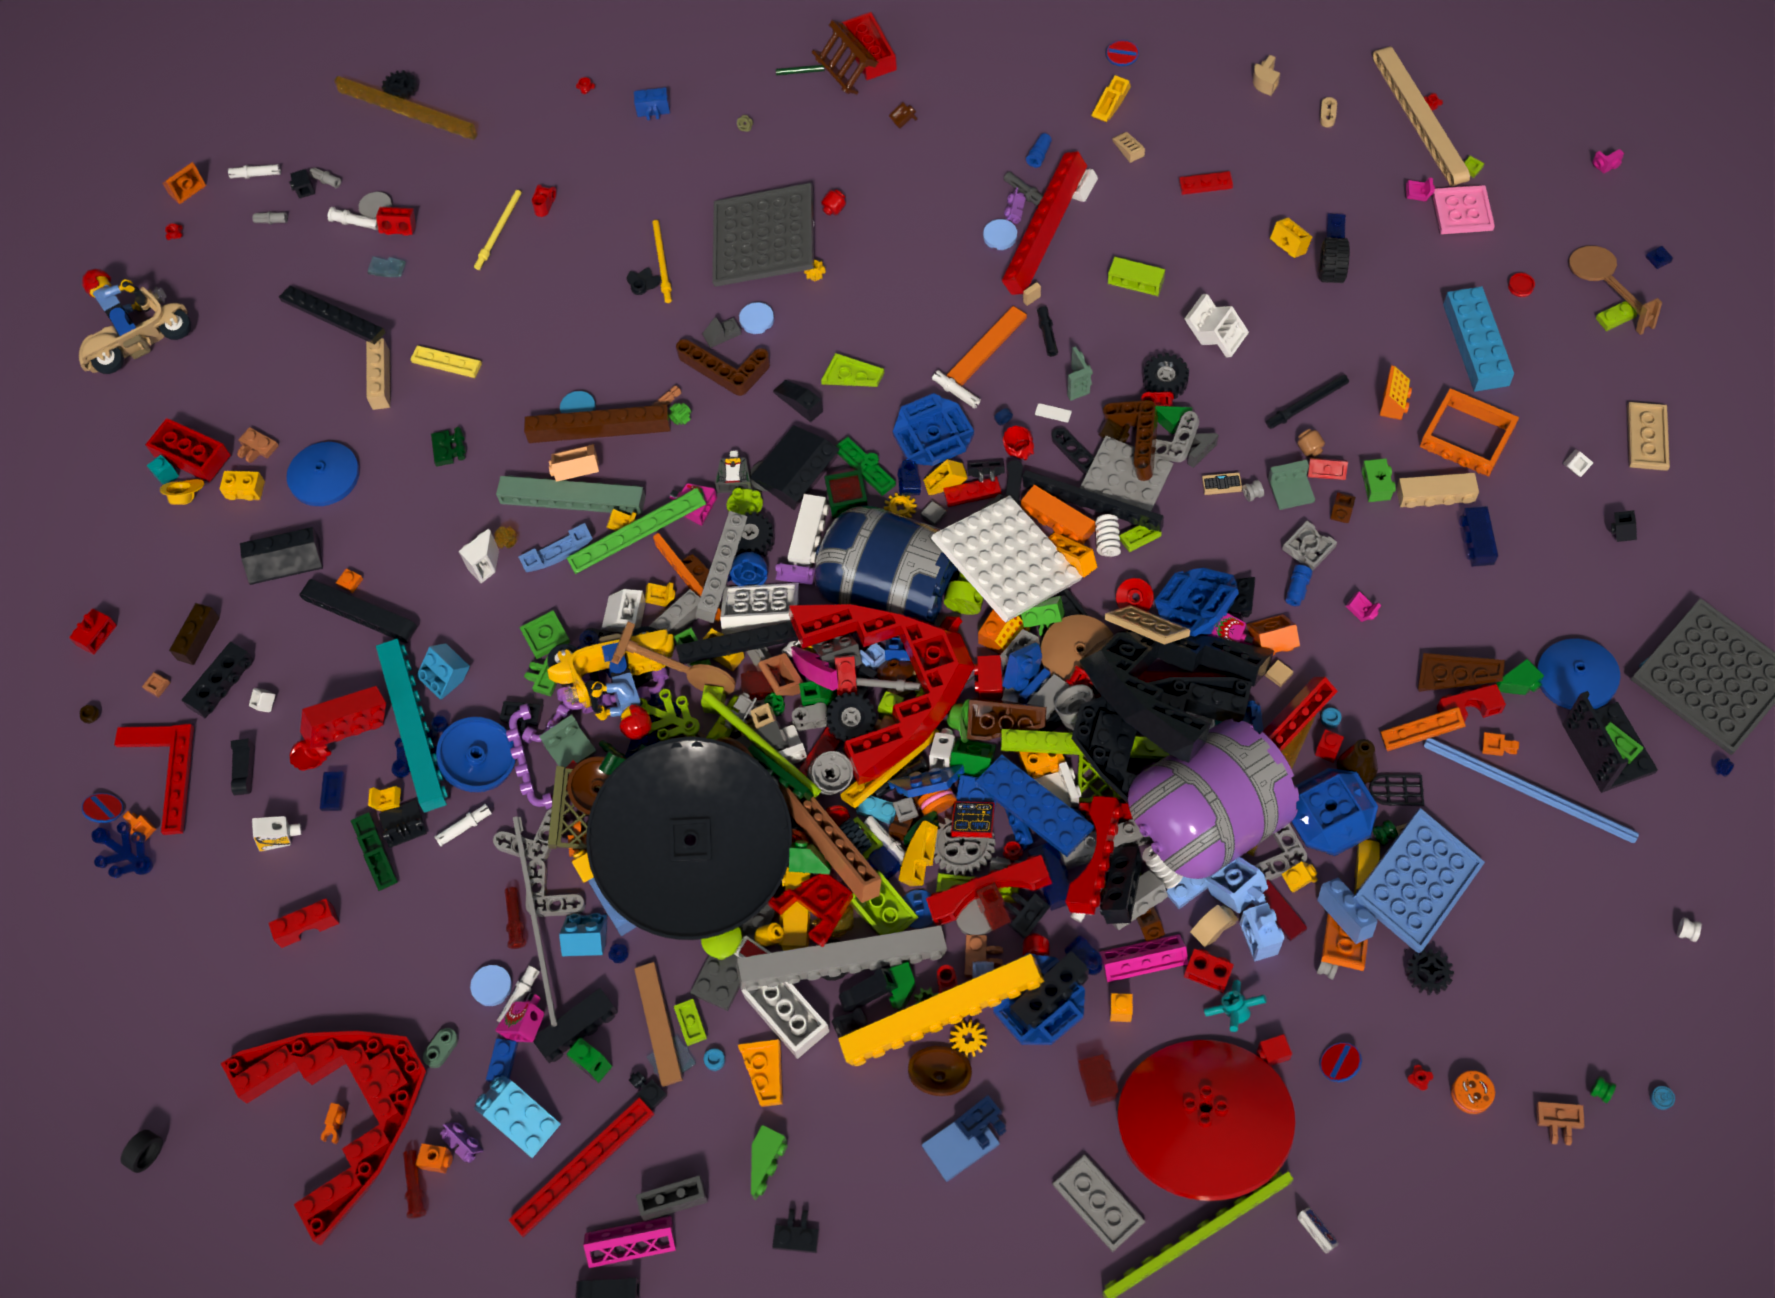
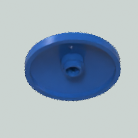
M320 442L306 447L293 458L287 470V484L292 494L300 502L310 506H327L342 500L354 489L359 479L360 468L355 455L346 446L336 442Z
M1566 639L1551 645L1542 654L1537 667L1544 675L1540 681L1542 692L1553 703L1569 710L1573 707L1580 693L1586 691L1590 694L1588 700L1594 709L1600 708L1614 697L1620 683V669L1613 655L1603 646L1585 639Z
M483 717L460 719L447 727L439 738L436 749L437 766L443 777L456 788L468 792L489 791L501 785L511 774L515 759L512 757L510 748L514 747L513 741L509 742L506 729L493 720Z

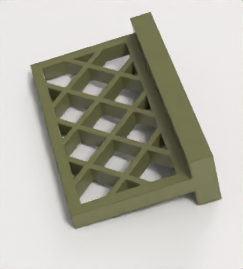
M556 766L548 848L557 849L558 847L587 850V845L580 840L587 833V825L582 820L587 814L584 813L579 817L573 810L575 806H570L566 802L568 774L573 769H567L563 766ZM571 811L577 819L568 826L563 819L564 815ZM580 821L586 830L577 836L571 828ZM569 830L575 839L570 843H561L562 835Z

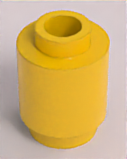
M778 923L761 926L754 934L755 942L763 947L780 943L784 937L783 928Z

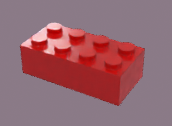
M871 12L841 22L878 61L875 68L868 66L862 71L866 80L897 70L896 56ZM856 57L855 60H856L857 64L859 65V64H860V62H859L860 59H859L858 57Z
M168 418L164 420L145 444L154 457L157 458L159 455H162L171 465L209 483L231 456L223 443Z
M373 686L303 708L300 732L309 749L323 747L325 744L334 741H341L353 735H359L371 729H378L380 726H383L386 702L377 686Z

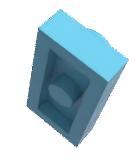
M869 796L857 808V814L865 817L873 816L876 820L890 825L893 823L896 815L892 802Z

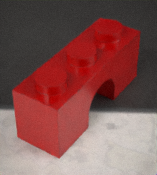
M1486 684L1476 690L1471 691L1467 689L1454 696L1451 694L1443 696L1437 705V710L1440 713L1459 707L1465 723L1468 717L1466 707L1477 708L1482 717L1485 718L1502 713L1506 703L1497 684L1491 686Z
M326 898L271 921L268 924L273 940L281 948L300 941V934L306 930L318 929L321 932L339 924L334 906Z

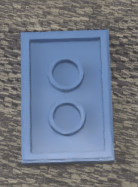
M954 1122L921 1145L946 1182L999 1146L998 1140L988 1126L981 1130L990 1143L984 1150L974 1137L967 1140Z

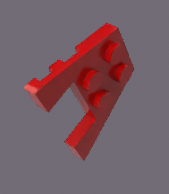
M818 874L802 882V886L794 890L788 889L783 892L784 895L776 899L772 897L768 902V905L780 915L795 902H798L818 917L821 922L808 935L821 947L825 946L853 898L852 892L829 874Z

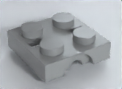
M1306 521L1283 545L1282 550L1314 571L1333 551L1337 541L1330 536H1321L1315 529V526ZM1296 539H1301L1302 543L1298 542Z

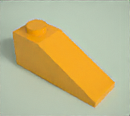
M1053 533L1048 537L1057 547L1058 552L1065 556V559L1077 569L1082 577L1089 575L1097 568L1093 549L1058 533Z

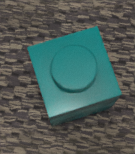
M159 455L146 465L162 485L172 482L179 477L172 465L162 455Z

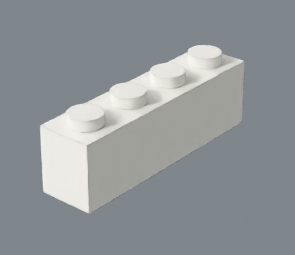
M804 494L787 557L789 564L812 567V564L816 563V548L821 544L820 533L825 529L824 517L828 516L829 513L826 497Z

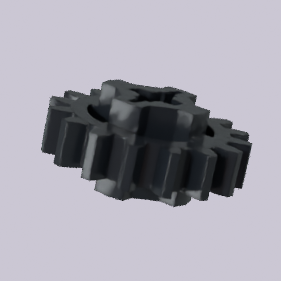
M397 70L396 74L391 72V76H386V80L382 81L385 97H388L389 100L394 99L395 102L398 99L403 102V98L409 100V96H414V92L417 91L418 84L415 76L411 75V72L406 74L405 70L402 73H399Z
M1432 948L1429 949L1428 953L1423 949L1419 955L1414 953L1413 959H1409L1407 963L1409 967L1406 968V972L1411 974L1407 977V980L1414 981L1413 988L1416 986L1420 987L1419 993L1427 990V995H1430L1432 991L1438 995L1441 991L1440 989L1445 991L1448 988L1447 985L1452 983L1453 980L1450 977L1454 975V972L1449 969L1453 964L1446 963L1447 956L1440 957L1441 951L1433 954ZM1425 960L1424 964L1417 965L1420 961ZM1443 978L1441 982L1434 984L1436 980Z

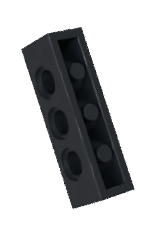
M230 641L181 701L187 708L206 718L214 711L219 701L226 696L233 684L238 682L239 677L251 666L254 659L248 651Z
M1114 847L1113 856H1110L1109 860L1110 871H1107L1106 874L1107 885L1103 888L1104 900L1100 904V914L1104 916L1106 924L1131 923L1143 859L1138 847Z
M1070 951L1043 976L1045 982L1040 983V987L1028 990L1010 1007V1014L1027 1031L1031 1028H1037L1047 1013L1049 1015L1058 1008L1057 1004L1062 999L1067 1000L1073 994V989L1077 985L1082 986L1088 980L1089 968ZM1069 975L1072 980L1064 982L1061 980V976ZM1054 989L1057 993L1054 996H1048L1045 991ZM1038 1003L1041 1005V1008L1033 1010L1030 1008V1005Z

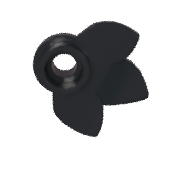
M647 267L638 274L630 271L627 275V282L631 285L633 294L642 295L647 290L656 288L661 282V277H653L650 268Z

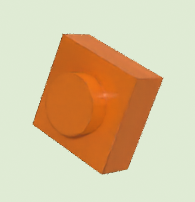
M345 569L336 584L338 587L353 594L363 578L361 575Z

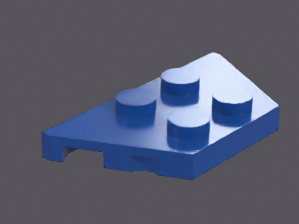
M963 764L943 769L932 768L929 772H913L906 777L888 780L890 789L896 788L898 793L910 798L948 790L958 780V774H964L965 771Z

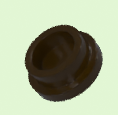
M93 705L82 707L79 713L80 719L87 724L95 722L100 715L99 709Z

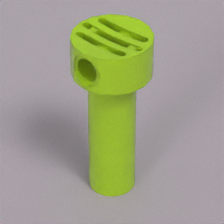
M959 572L958 580L948 584L944 605L957 613L975 615L980 613L984 598L965 576Z

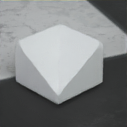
M1574 450L1563 463V465L1579 477L1593 464L1590 459L1578 450Z
M254 688L249 706L258 711L270 712L275 694L265 689Z

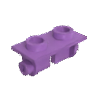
M1018 188L1009 194L1007 198V203L1009 204L1004 212L1005 220H1010L1013 224H1018L1021 221L1022 209L1025 203L1024 194L1017 193Z
M783 562L776 564V580L812 585L815 568L784 564Z
M453 1122L443 1125L445 1129L440 1133L442 1140L452 1149L458 1144L459 1147L455 1153L464 1162L471 1163L475 1159V1153L484 1151L479 1146L478 1141L465 1132L461 1124Z

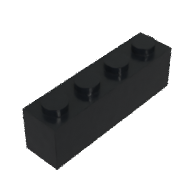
M599 988L556 1020L557 1026L552 1027L550 1024L539 1032L533 1042L548 1063L555 1062L563 1056L565 1051L569 1048L571 1049L579 1038L583 1039L586 1036H591L598 1030L600 1025L613 1020L618 1012L602 989Z

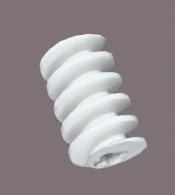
M1105 514L1095 520L1097 552L1101 556L1114 557L1121 553L1119 548L1120 536L1118 535L1119 523L1116 522L1118 517L1115 515Z
M1151 845L1144 850L1143 860L1146 861L1154 875L1164 883L1165 888H1172L1182 880L1183 876L1168 868L1158 854L1152 850Z

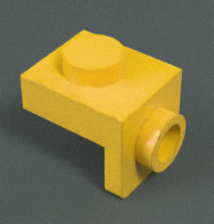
M613 509L606 527L617 531L636 521V513L632 512L631 515Z
M669 582L667 586L652 583L646 585L645 603L667 607L670 601L674 600L675 590H673V583Z
M397 786L384 790H378L374 787L370 788L368 806L381 812L400 807L401 788Z
M1300 862L1282 873L1291 892H1296L1310 882L1315 883L1318 881L1315 876L1317 875L1316 869L1312 864Z

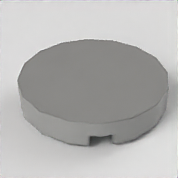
M372 192L365 195L358 205L361 216L376 219V214L380 207H393L391 199L383 192Z
M977 897L960 913L956 923L962 933L966 935H984L992 931L996 924L995 908L989 900Z

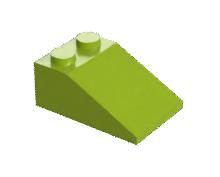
M875 870L881 877L879 896L861 903L852 892L853 898L850 904L878 935L903 932L918 916L883 874Z

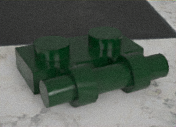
M460 427L454 429L455 433L453 435H450L449 430L431 433L436 467L453 464V457L458 456L460 461L465 459L464 434ZM456 443V447L452 449V444Z

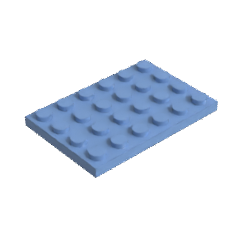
M1420 808L1401 831L1353 898L1359 904L1366 907L1374 917L1413 950L1420 953L1485 862Z

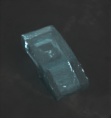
M372 257L368 274L382 277H401L406 261L391 257L388 260Z

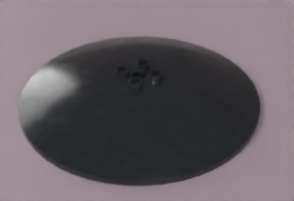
M702 737L673 738L649 745L624 760L606 779L593 802L589 815L586 837L587 856L594 880L601 893L616 912L628 922L648 933L668 939H708L730 932L756 916L774 896L784 878L789 863V850L792 845L791 819L784 796L769 772L749 754L732 745L714 739ZM688 835H693L696 838V843L692 846H688L684 842Z

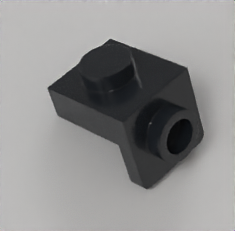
M860 1007L856 1008L853 1013L834 1017L832 1020L838 1038L868 1026L867 1017Z

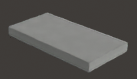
M1085 1154L1052 1183L1055 1189L1112 1253L1145 1223V1220Z

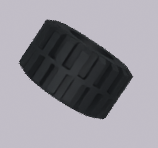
M1325 237L1323 240L1319 263L1321 282L1344 283L1346 280L1350 256V245L1347 238Z

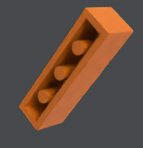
M1033 485L1021 500V508L1028 516L1034 517L1040 524L1049 526L1055 533L1062 534L1077 543L1084 545L1095 531V521L1036 485Z

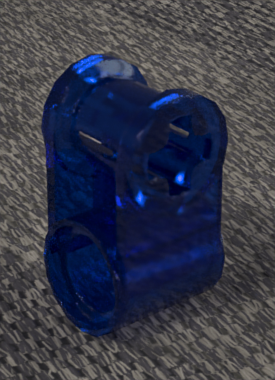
M910 459L904 460L897 472L899 493L901 496L920 495L921 483L917 464Z
M1078 935L1064 951L1066 954L1072 951L1089 968V975H1097L1102 970V957L1085 938Z

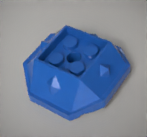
M933 393L900 408L899 416L893 429V436L908 463L934 466L966 452L974 437V430L958 403L941 398V396Z
M1198 568L1185 573L1183 571L1175 572L1154 601L1161 618L1188 628L1190 636L1195 637L1198 634H1212L1223 617L1227 615L1239 591L1234 575L1207 568Z
M1328 768L1295 785L1298 787L1299 801L1296 802L1298 812L1291 823L1306 847L1336 856L1371 838L1378 805L1357 772ZM1328 805H1335L1337 807L1334 811L1326 809Z
M1032 954L1037 961L1042 976L1059 962V959L1055 957ZM1069 975L1061 976V980L1064 982L1072 980ZM1077 985L1073 989V994L1067 1000L1062 999L1057 1004L1058 1008L1049 1015L1047 1013L1042 1018V1023L1037 1028H1031L1029 1031L1010 1014V1007L1028 989L1020 992L1021 995L1016 998L1002 1000L1001 1004L993 1008L995 1016L1021 1045H1052L1084 1018L1085 988ZM1054 989L1045 991L1048 996H1054L1057 993ZM1033 1003L1030 1005V1008L1033 1010H1039L1041 1006H1037Z

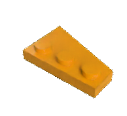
M770 1040L738 1044L759 1104L762 1107L783 1104L780 1041Z

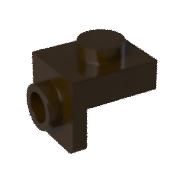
M1108 418L1104 421L1098 435L1102 438L1108 436L1124 443L1130 435L1128 433L1130 426L1126 425L1122 428Z

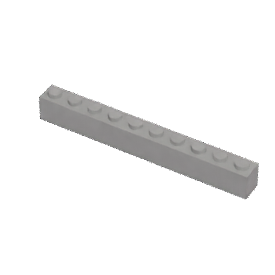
M935 926L825 944L823 947L817 945L737 958L736 968L740 989L752 991L760 986L775 987L779 983L788 982V984H794L803 979L817 980L821 976L827 975L829 977H836L845 972L855 974L869 968L870 970H878L882 966L890 965V967H895L906 962L915 964L924 959L938 960L945 955L947 947L942 927Z

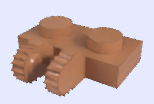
M249 427L239 439L242 446L238 450L237 456L240 458L246 456V461L249 463L253 462L259 455L268 459L279 445L276 441Z
M966 935L965 977H972V962L988 961L994 962L996 967L1002 966L1003 961L1001 959H986V954L1003 953V947H987L986 935Z
M1538 1102L1536 1104L1537 1126L1550 1127V1143L1557 1144L1558 1127L1564 1128L1563 1139L1565 1145H1571L1572 1128H1584L1583 1105Z

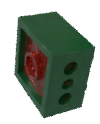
M861 470L824 476L832 519L837 518L841 513L850 508L868 505Z

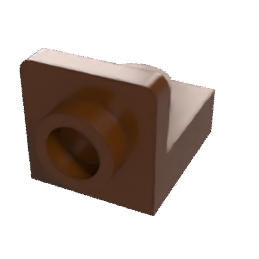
M904 102L889 115L899 129L911 118L915 121L918 119L915 116V109L911 105L907 106Z
M1337 492L1331 520L1349 523L1356 497Z
M1154 906L1136 918L1146 941H1151L1165 935Z

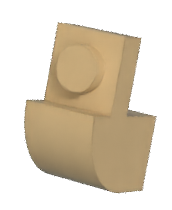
M1271 55L1261 65H1255L1253 75L1254 87L1258 91L1270 96L1277 88L1280 73L1274 71L1276 57Z
M766 703L750 711L752 718L746 720V724L755 731L777 720L772 707Z
M1225 904L1221 907L1217 905L1203 916L1190 932L1206 947L1215 942L1224 930L1235 925L1239 919Z

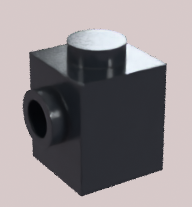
M306 169L290 173L291 181L289 183L291 189L296 191L299 199L315 194L311 178Z
M1635 511L1614 512L1615 523H1611L1612 535L1616 534V541L1637 540Z

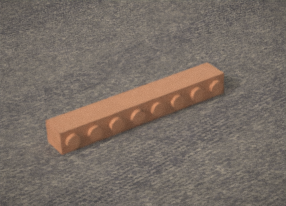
M778 782V787L784 796L789 814L861 903L879 896L881 877L814 797L810 801L804 797L799 799L792 793L793 789L790 786L785 788Z

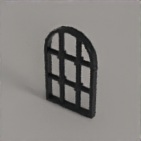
M1384 774L1375 777L1370 784V794L1379 804L1387 806H1424L1422 775ZM1380 778H1386V783L1374 782ZM1389 778H1403V783H1391ZM1406 778H1419L1420 784H1408V782L1406 783ZM1372 786H1384L1387 793H1373ZM1389 786L1404 788V794L1390 792ZM1407 787H1420L1421 794H1409V792L1407 793ZM1376 796H1384L1387 798V802L1379 800ZM1390 797H1402L1405 799V802H1391ZM1408 797H1421V803H1409Z

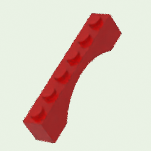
M1093 796L1089 815L1096 828V848L1087 868L1077 879L1070 883L1065 902L1071 913L1095 915L1096 907L1100 905V891L1105 885L1104 875L1109 869V856L1114 850V836L1118 834V821L1123 814V808L1116 797Z
M1034 855L1028 857L1026 861L1012 863L1005 869L993 870L981 878H972L965 884L953 885L949 890L935 892L926 898L933 921L936 926H941L957 920L960 913L970 902L991 890L1018 887L1034 891L1052 884L1042 855Z

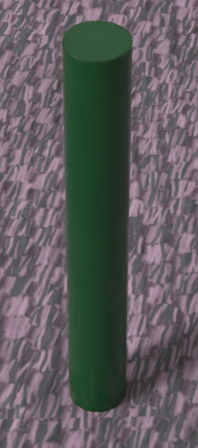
M823 65L776 69V76L823 72L825 69Z

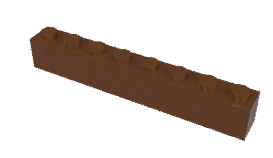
M667 405L525 417L524 432L529 443L671 431V419Z

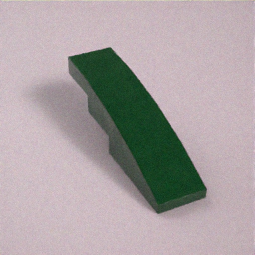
M368 812L350 820L378 891L397 884L398 881L371 814Z

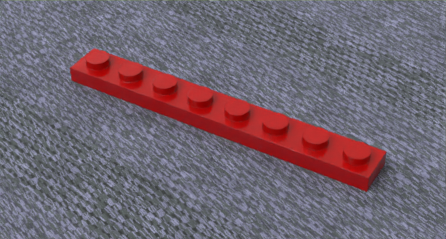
M638 1098L508 1219L522 1237L526 1236L655 1114Z

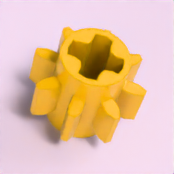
M814 259V269L805 270L804 273L807 279L810 278L813 281H817L823 278L822 274L826 273L825 267H823V262Z

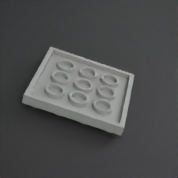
M1105 436L1080 488L1152 511L1174 463L1155 457L1152 478L1147 481H1141L1137 478L1134 467L1135 447Z

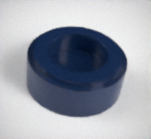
M1005 408L995 415L994 420L998 425H1004L1012 419L1013 414L1009 408Z

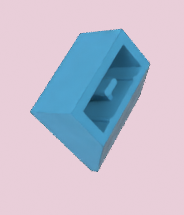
M446 643L429 646L416 677L439 699H443L463 682L470 666Z
M592 913L590 915L571 914L567 916L559 933L562 956L603 955L606 947L607 915Z

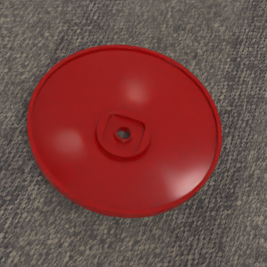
M1193 1040L1176 1043L1155 1052L1140 1063L1132 1072L1120 1096L1118 1126L1121 1141L1127 1155L1147 1179L1162 1189L1178 1196L1195 1200L1216 1201L1245 1195L1268 1182L1279 1171L1292 1148L1295 1134V1111L1285 1083L1263 1059L1233 1044L1213 1040ZM1207 1105L1211 1107L1212 1110L1210 1112L1205 1113L1202 1112L1200 1108L1202 1106Z

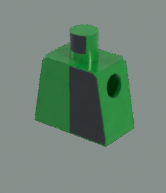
M579 1038L566 1054L572 1063L598 1083L612 1068L607 1059L582 1038ZM600 1062V1066L595 1070V1066Z

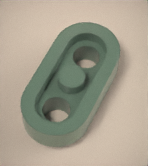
M450 1028L440 1030L424 1051L423 1060L430 1068L442 1066L458 1044V1035L454 1030ZM449 1035V1039L443 1041L444 1036ZM436 1053V1057L430 1059L431 1054Z

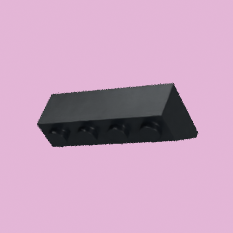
M313 527L240 543L241 560L250 585L323 569L320 539Z

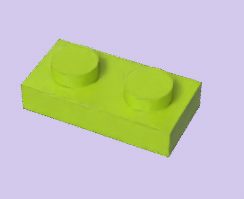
M1624 301L1597 314L1596 320L1608 331L1636 318L1637 313L1627 301Z
M1139 525L1119 536L1120 541L1130 553L1161 537V532L1149 530Z
M694 999L675 1005L674 1009L686 1045L690 1046L706 1040L707 1036Z

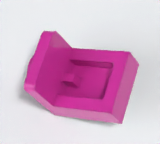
M1618 149L1605 156L1601 151H1598L1592 163L1605 174L1621 165L1624 152Z
M1430 177L1426 182L1408 180L1406 183L1407 199L1427 201L1435 191L1433 178Z
M1359 591L1353 595L1345 607L1363 622L1369 619L1373 620L1378 615V609L1381 607V604L1379 602L1372 604Z

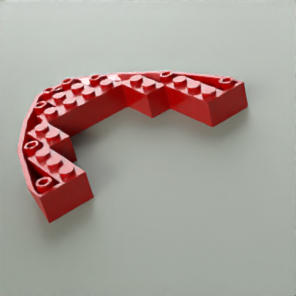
M852 604L789 605V618L802 648L857 631L863 647L900 636L925 695L893 705L892 716L896 724L845 741L844 752L851 761L853 774L858 785L879 778L925 743L951 710L952 706L955 705L975 668L960 633L910 616Z
M364 1031L303 1033L239 1051L220 1063L238 1098L246 1104L298 1071L301 1072L307 1082L313 1085L347 1064L378 1120V1126L342 1148L351 1167L294 1204L312 1241L320 1246L370 1189L409 1120L426 1069L406 1036Z

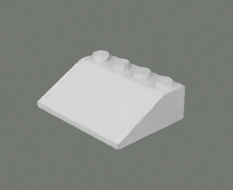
M799 583L725 587L720 616L722 633L727 635L791 621L789 618V605H799Z

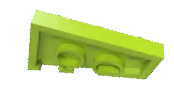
M835 353L821 379V384L878 387L884 375V369Z

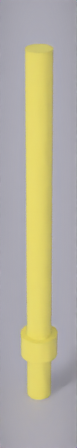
M515 190L484 249L480 250L479 258L474 265L475 269L480 270L484 261H487L489 258L490 250L522 194L520 190Z

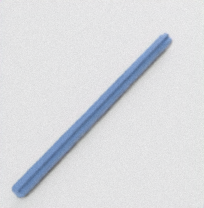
M1429 738L1424 744L1425 748L1624 840L1635 843L1638 839L1639 833L1436 739Z

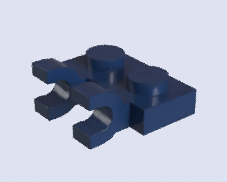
M989 1095L954 1121L967 1140L974 1137L983 1150L990 1145L989 1139L981 1131L988 1124L991 1123L999 1136L1007 1131L1005 1124L998 1118L1002 1111Z

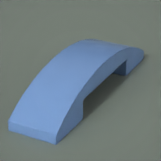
M583 523L568 531L569 536L539 551L534 548L520 555L519 559L525 571L532 572L544 569L565 560L581 550L593 539L586 524Z

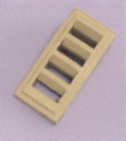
M1128 132L1112 138V141L1130 163L1144 157L1145 148Z

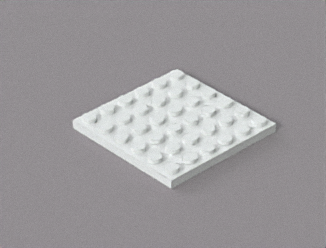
M1011 496L934 533L931 537L935 544L1005 623L1082 579L1077 569L1065 559L1062 553L1058 552L1057 547Z

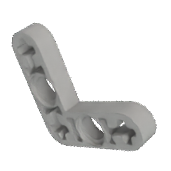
M1188 411L1183 414L1172 442L1156 439L1155 457L1172 462H1182L1187 458L1200 423L1195 412ZM1191 418H1193L1194 421H1190V423L1188 424L1187 420H1191ZM1182 434H1189L1186 440H1180ZM1159 447H1166L1163 453H1157Z
M552 808L546 812L534 840L522 837L523 843L526 844V860L541 859L543 862L547 860L552 848H548V839H542V834L550 829ZM505 831L495 834L493 843L499 851L520 857L519 851H516L518 844L515 834ZM505 838L508 842H503L502 844H500L499 840H503ZM541 849L543 854L536 856L535 852H539Z
M1290 823L1282 828L1283 832L1280 833L1279 830L1273 834L1283 853L1255 865L1261 872L1267 871L1264 875L1266 881L1282 876V873L1307 860V853ZM1282 837H1291L1293 843L1291 845L1284 844ZM1294 854L1302 856L1300 862L1295 859L1291 861V866H1289L1288 861L1293 859ZM1276 861H1281L1285 868L1277 870L1273 864Z
M533 859L529 862L528 872L531 888L536 883L542 885L540 891L532 892L534 904L538 903L539 906H545L546 902L547 908L545 911L544 907H537V917L581 914L585 910V901L578 894L546 896L547 867L541 859ZM537 865L542 868L538 870L539 878H536V873L533 870L536 869ZM526 892V910L531 915ZM554 901L561 902V907L558 910L550 908ZM575 901H578L579 905L574 909L572 905Z

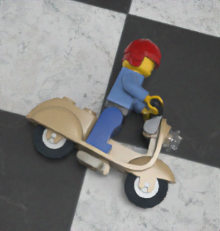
M95 268L86 271L83 275L82 285L84 290L90 297L97 299L114 325L105 327L83 340L79 350V361L84 371L100 372L102 374L115 373L122 367L124 358L131 355L133 359H138L151 351L149 347L164 337L170 340H179L190 332L191 321L184 305L170 303L161 307L159 304L166 302L165 298H167L162 288L158 289V287H155L154 290L147 291L144 287H141L139 290L137 286L127 279L123 280L120 286L118 284L111 286L109 274ZM122 290L130 293L133 292L136 296L135 304L131 305L129 303L122 306L115 295L122 293ZM152 308L155 311L152 318L136 326L128 315L134 309L148 312Z

